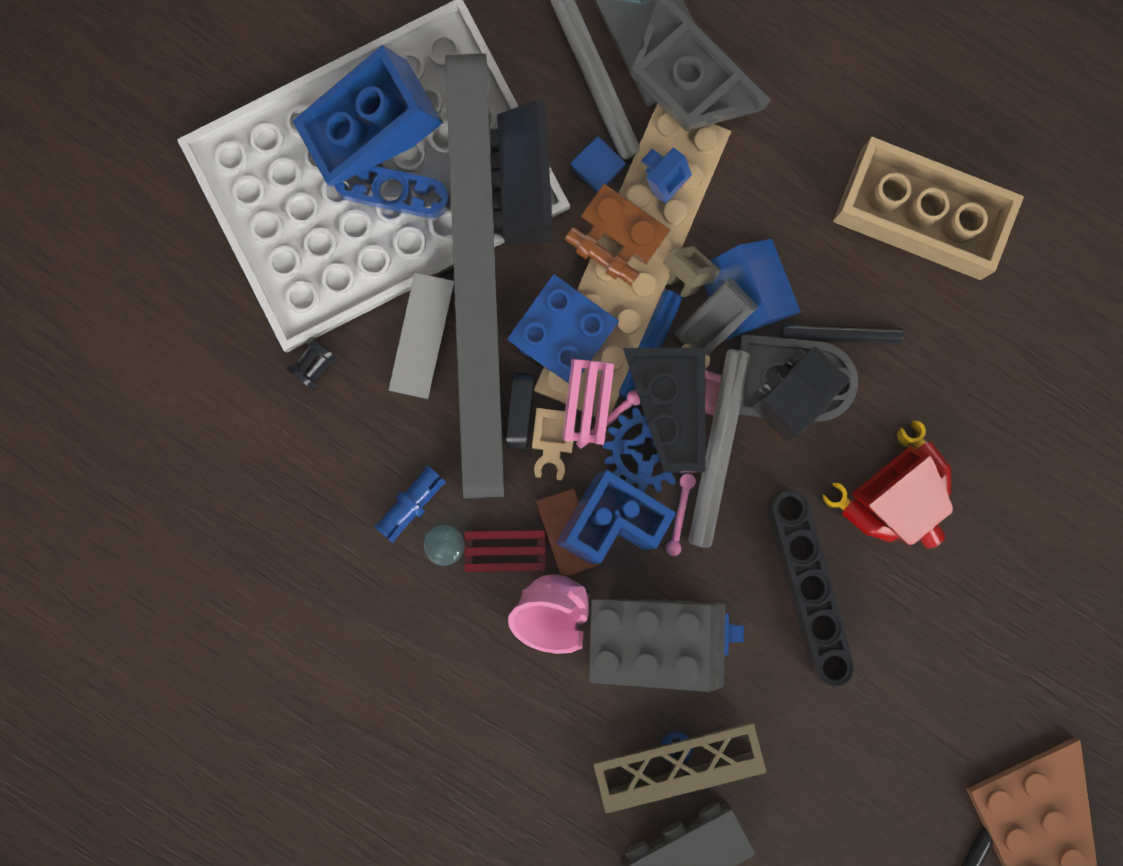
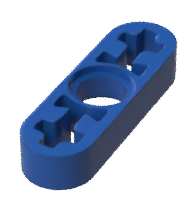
M373 166L357 174L360 181L370 184L371 176H376L372 183L373 196H367L369 190L366 186L354 185L352 191H348V187L344 182L334 185L338 194L347 201L429 219L442 216L447 211L450 201L446 187L436 179ZM388 180L399 181L403 186L400 197L392 201L382 198L380 188L384 182ZM410 184H415L414 191L416 194L428 195L430 189H434L437 197L441 199L440 203L433 202L431 208H426L424 200L412 197V205H407L411 194Z

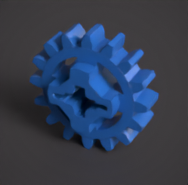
M635 407L632 409L631 420H628L622 414L618 416L617 419L621 428L609 427L607 430L614 437L613 442H605L603 445L604 449L612 451V456L606 458L604 464H615L617 469L613 474L618 477L624 476L626 478L625 481L631 485L633 483L638 484V489L645 493L647 485H652L656 493L661 492V481L663 480L673 486L676 483L672 475L673 472H662L657 476L651 477L653 466L660 461L658 454L651 455L648 461H643L642 453L627 448L641 446L645 440H650V446L656 449L645 415L641 416L640 411ZM642 424L640 435L634 440H621L630 428ZM620 455L631 458L636 465V475L624 466Z

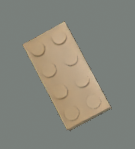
M871 136L860 150L833 222L982 280L996 271L1024 196Z

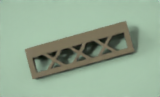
M753 722L593 762L605 813L767 773ZM747 734L752 752L733 757L723 753L731 738ZM722 741L718 749L709 745L710 743ZM702 746L714 753L709 763L689 767L683 763L690 749ZM682 751L678 759L669 755L670 753ZM662 756L674 764L670 773L649 777L643 773L651 758ZM642 761L638 769L629 765L631 763ZM621 766L634 774L630 783L608 788L604 770Z

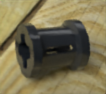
M310 338L307 341L308 348L294 365L289 364L286 370L315 391L318 388L317 381L330 364H336L339 359L314 339ZM317 356H319V360L312 367V369L309 372H307L306 369L309 367L312 361Z

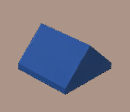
M772 239L741 244L710 260L721 271L714 283L704 285L709 298L729 278H732L759 306L725 339L726 341L801 313Z

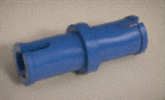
M426 466L424 471L404 493L400 491L395 496L398 499L396 503L374 527L394 543L396 538L416 515L419 518L423 515L425 511L422 508L442 485L446 484V481L439 477L429 466Z

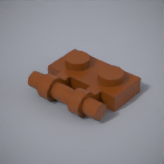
M603 184L581 215V220L592 227L591 231L585 235L573 227L567 234L565 241L576 247V253L584 259L590 257L606 268L607 275L615 280L619 277L632 286L640 272L628 265L629 261L634 256L647 265L671 229L606 184ZM603 236L622 248L617 256L598 244Z

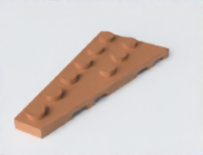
M1074 737L966 789L983 826L991 836L993 848L1002 866H1097L1080 739Z

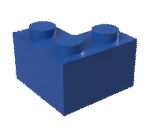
M605 470L595 474L556 544L588 564H597L603 561L617 534L642 550L656 549L676 512L610 471Z

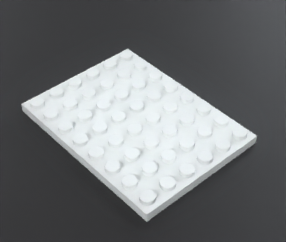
M454 0L177 139L279 343L286 353L307 343L310 338L315 339L411 290L414 272L437 277L454 268L445 54L486 53L489 129L497 128V114L518 107L463 0ZM381 45L409 62L444 123L413 148L375 166L440 181L446 187L450 201L447 211L435 219L343 199L334 186L326 184L293 123L297 116ZM490 144L492 180V168H500L499 153H491ZM549 166L553 218L569 210L570 204ZM357 174L342 182L346 184L348 191H352L354 185L366 186L369 190L367 196H373L372 183L376 176H371V184L360 181ZM388 180L382 184L380 195L389 201L396 200L402 194L403 186L397 180ZM492 182L494 247L505 241L503 233H496L494 208H502L501 193H493ZM410 184L411 194L407 205H412V197L424 200L426 208H431L433 202L440 203L441 199L437 197L434 189H430L428 195L416 194L414 191L415 184Z

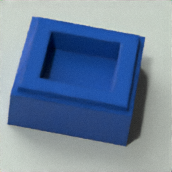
M599 136L570 163V168L596 193H598L603 184L608 185L626 167V163Z

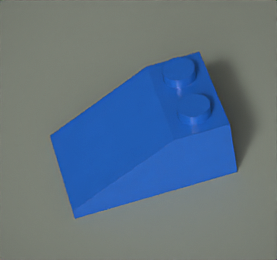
M383 45L293 120L296 129L326 184L329 186H334L413 148L444 123L409 62Z

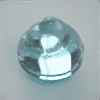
M447 525L433 528L427 534L424 541V550L430 561L440 566H448L457 562L465 549L462 534L456 528Z

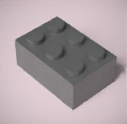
M610 597L591 599L589 683L705 692L724 687L725 603Z

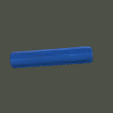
M668 289L662 292L638 348L662 347L681 304L682 296ZM630 369L619 390V396L627 400V395L631 390H636Z

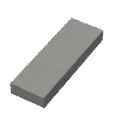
M414 272L389 391L428 399L454 281Z

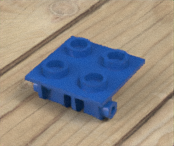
M553 274L507 340L515 345L516 349L525 356L532 357L569 384L572 358L591 361L619 320Z

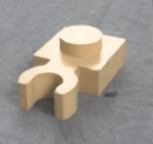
M536 409L532 449L543 450V456L537 460L534 467L536 478H541L542 467L547 463H552L557 467V480H562L564 477L565 466L560 459V452L572 453L573 441H564L562 439L565 411Z

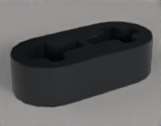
M514 372L506 448L527 449L534 374Z

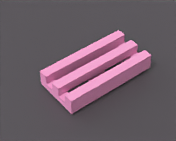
M572 358L562 439L564 441L590 442L604 445L614 371L613 363ZM586 368L588 371L580 432H574L581 370ZM602 370L594 434H590L597 371Z

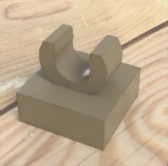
M694 246L670 250L663 262L671 270L667 282L669 285L679 283L681 280L685 283L680 293L683 298L695 295L701 285L714 283L721 271Z

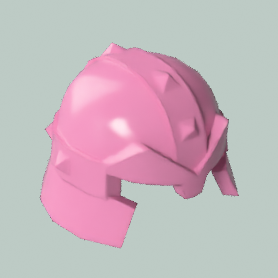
M556 574L541 576L534 580L526 589L522 590L517 606L508 616L509 628L514 636L525 645L539 651L554 654L572 653L583 648V632L578 631V625L584 624L589 617L591 609H589L588 600L590 595L586 593L584 586L566 576Z

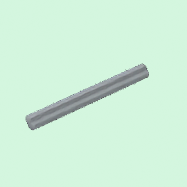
M550 0L619 157L622 160L635 157V154L640 151V146L575 0Z
M730 349L726 353L705 456V473L701 475L688 539L689 543L694 546L708 548L713 542L750 362V354L745 351Z

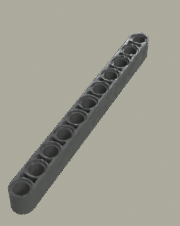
M486 53L445 54L463 498L504 497Z

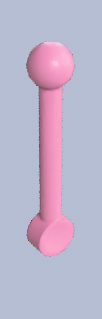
M631 390L627 395V400L608 415L607 426L632 405L636 406L641 403L637 390ZM594 428L590 430V434H594ZM579 441L576 442L577 446L580 449H582L584 446L588 444Z
M688 473L682 475L679 479L682 490L672 539L666 545V551L671 556H677L681 552L682 547L679 540L689 491L696 483L695 477Z

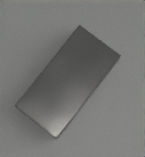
M729 278L673 334L683 345L689 344L693 348H705V354L709 355L759 306L732 278Z

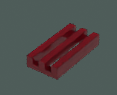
M545 530L464 531L465 572L546 571ZM537 538V546L474 547V539ZM538 555V562L474 563V556Z

